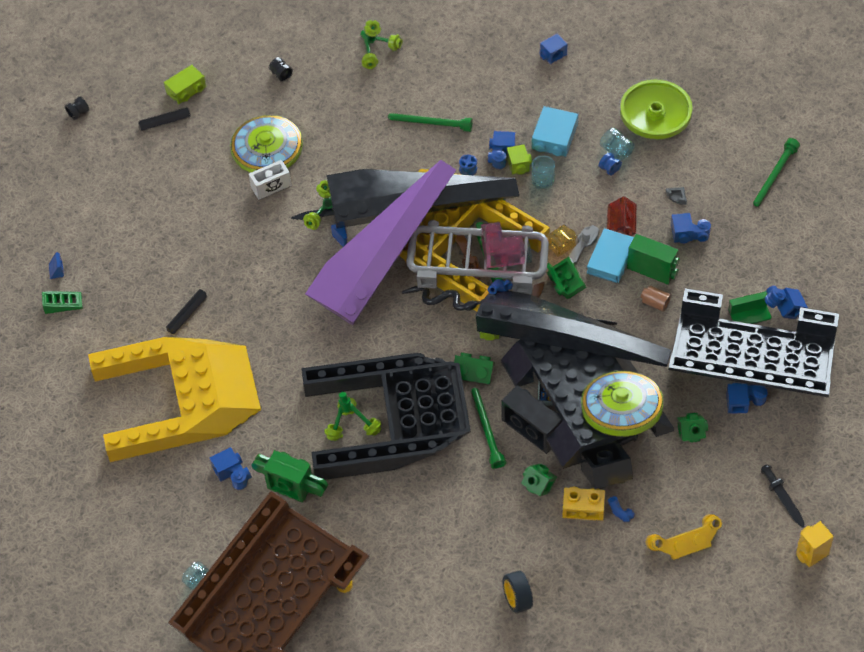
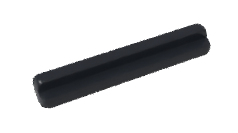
M188 107L139 120V128L143 131L189 118L190 111Z
M199 289L166 326L169 333L175 334L206 299L205 291Z

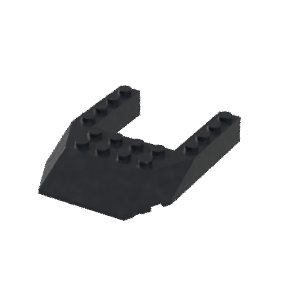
M411 353L301 368L305 397L383 387L391 441L311 452L314 476L324 480L397 470L438 453L471 432L459 363L446 362L440 358L432 359L425 357V354Z

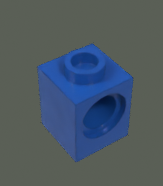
M555 34L540 43V56L543 60H547L552 64L567 55L568 44L558 34Z

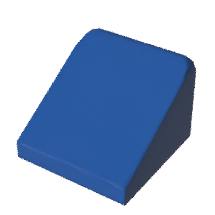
M336 224L331 225L332 236L344 247L348 243L346 227L336 229Z
M59 252L54 254L49 263L50 279L64 276L63 262Z

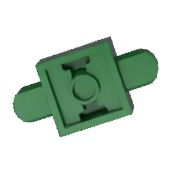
M274 450L270 458L257 454L251 464L256 472L264 474L267 489L302 503L308 493L322 497L325 492L324 490L328 487V483L324 479L312 475L311 465L306 460H298L286 452Z

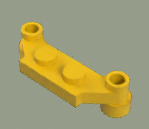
M707 514L702 519V527L668 539H663L657 534H651L646 538V546L650 550L669 554L674 560L711 547V541L717 530L721 528L722 521L716 515Z

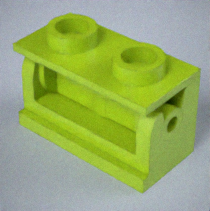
M190 65L166 80L164 86L166 93L174 101H177L179 105L182 102L188 101L196 93L202 92L206 88L204 75L193 65Z

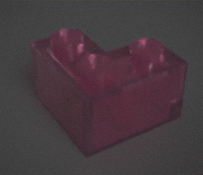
M500 222L481 224V241L487 268L525 264V248L522 235L503 237Z

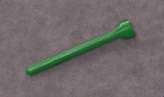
M394 113L388 115V119L392 121L459 127L464 132H471L473 119L468 117L461 120Z
M788 138L785 142L784 153L753 201L754 206H760L790 155L798 151L800 143L796 139Z
M473 388L471 393L491 452L489 458L491 468H502L506 465L505 456L498 451L478 388Z

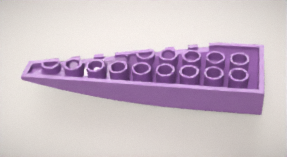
M442 160L438 161L325 263L305 295L353 325L456 169Z

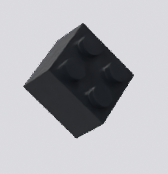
M617 440L581 452V471L594 489H604L607 486L622 484L633 479L631 458Z

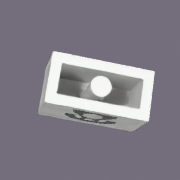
M282 160L249 173L250 185L258 200L291 186L290 173Z

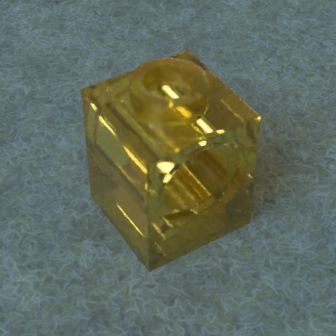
M565 224L547 235L549 248L557 257L576 246L577 236Z

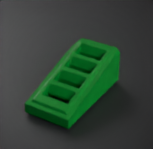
M72 291L42 292V305L45 314L83 309L82 293ZM72 298H76V303L72 302Z

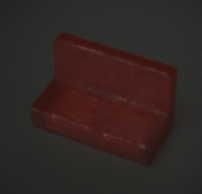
M625 196L608 205L607 229L615 232L621 230L629 236L635 235L637 204Z

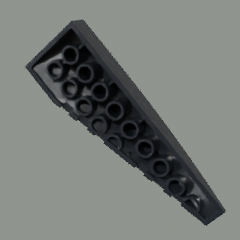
M359 169L326 175L336 229L371 223L425 173ZM453 174L429 212L519 197L516 178Z
M497 291L496 294L489 293L482 300L475 315L477 332L667 367L672 350L525 293L514 291Z

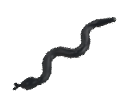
M414 286L402 291V294L423 291L422 301L426 305H435L449 297H453V307L458 311H471L482 302V300L480 302L472 300L464 305H460V294L456 290L444 291L434 298H429V288Z

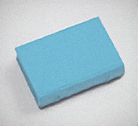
M604 228L587 265V274L615 283L618 281L619 283L627 266L628 248L634 237Z

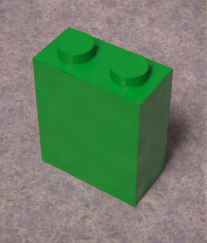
M636 233L628 248L627 269L669 285L671 279L675 280L677 277L678 269L676 268L680 261L678 249Z

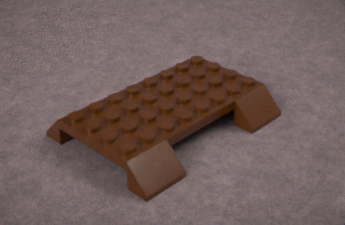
M270 491L168 623L189 642L204 652H285L283 649L329 588L333 586L345 590L370 556L353 544L349 547L290 508L286 500Z

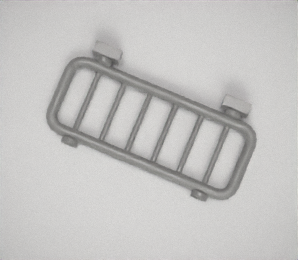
M431 220L428 222V226H419L409 240L406 262L408 268L417 273V285L419 288L437 289V274L510 278L513 279L514 292L532 294V280L542 278L547 270L549 242L544 234L533 232V228L527 225L523 226L521 231L443 227L439 226V222ZM420 233H430L427 266H418L414 263L417 235ZM434 233L449 234L446 267L431 266ZM453 235H468L465 268H449ZM472 236H487L484 269H468ZM491 237H506L503 271L488 270ZM509 238L525 239L522 272L507 271ZM528 239L541 241L540 266L537 272H526Z

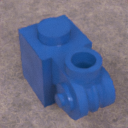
M494 131L493 138H490L489 149H492V152L488 153V163H492L494 168L503 169L506 166L507 148L515 146V132Z
M690 213L673 214L671 216V230L674 243L680 242L684 244L697 239L700 242L708 240L711 224L708 220L701 219L695 225L692 223Z
M771 286L766 290V304L771 308L777 306L783 318L797 319L800 307L808 308L800 291L797 289H778L777 286Z
M728 384L726 391L728 413H748L749 401H753L757 406L764 405L768 394L767 389L757 385Z
M230 447L210 457L211 466L220 482L231 477L232 485L235 489L242 490L247 486L248 480L252 476L247 467L243 469L241 466L243 461L238 452L234 453Z

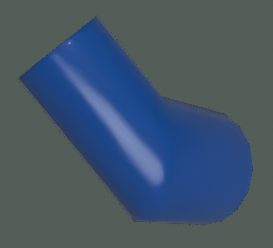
M497 279L488 287V292L496 294L497 291H509L513 288V284L510 280L503 281Z
M616 496L608 499L610 508L616 517L623 522H630V519L634 518V512L630 508L624 511Z

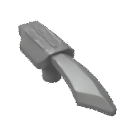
M591 225L590 227H585L578 235V244L569 254L573 263H577L583 249L589 247L598 237L599 228Z

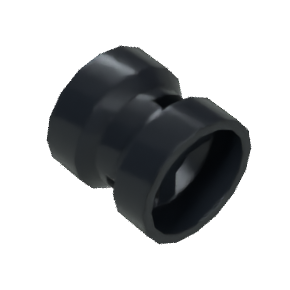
M280 57L275 58L269 64V70L281 82L290 78L293 73V69Z
M81 96L75 98L73 103H68L64 106L67 114L73 120L78 119L80 114H85L89 111L88 104Z

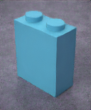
M544 106L532 136V149L538 152H548L555 156L566 157L578 126V114Z

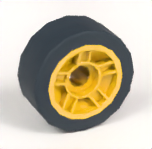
M522 571L505 574L502 584L510 609L514 613L531 609L533 606V596L525 574Z

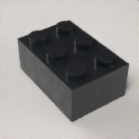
M517 385L501 400L502 421L547 454L551 450L547 443V438L563 420L556 411L547 408L543 401L535 399L528 390L522 389Z

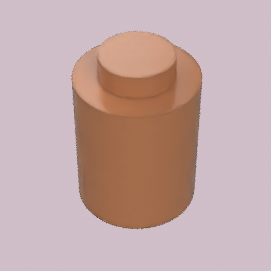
M648 286V288L643 289L640 298H642V303L664 312L671 300V294L653 286Z

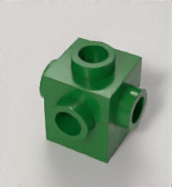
M691 412L687 413L686 416L677 417L678 435L682 441L694 443L706 438L708 422L700 414Z
M536 464L525 469L521 484L526 486L530 493L543 496L550 492L557 476L551 473L547 466Z

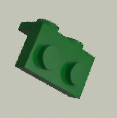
M569 256L554 266L550 263L547 264L549 271L546 273L550 280L556 283L554 288L559 296L563 295L566 299H570L587 288Z
M461 352L460 356L455 355L454 362L460 365L462 380L490 385L493 366H495V362L491 361V357L480 355L479 359L472 358V354Z

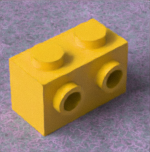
M564 487L562 518L603 521L605 490Z
M821 521L812 527H805L800 532L796 555L799 561L806 563L808 567L827 557L834 536Z

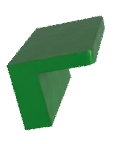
M766 291L729 300L728 311L732 321L755 324L771 320L772 316L765 302Z

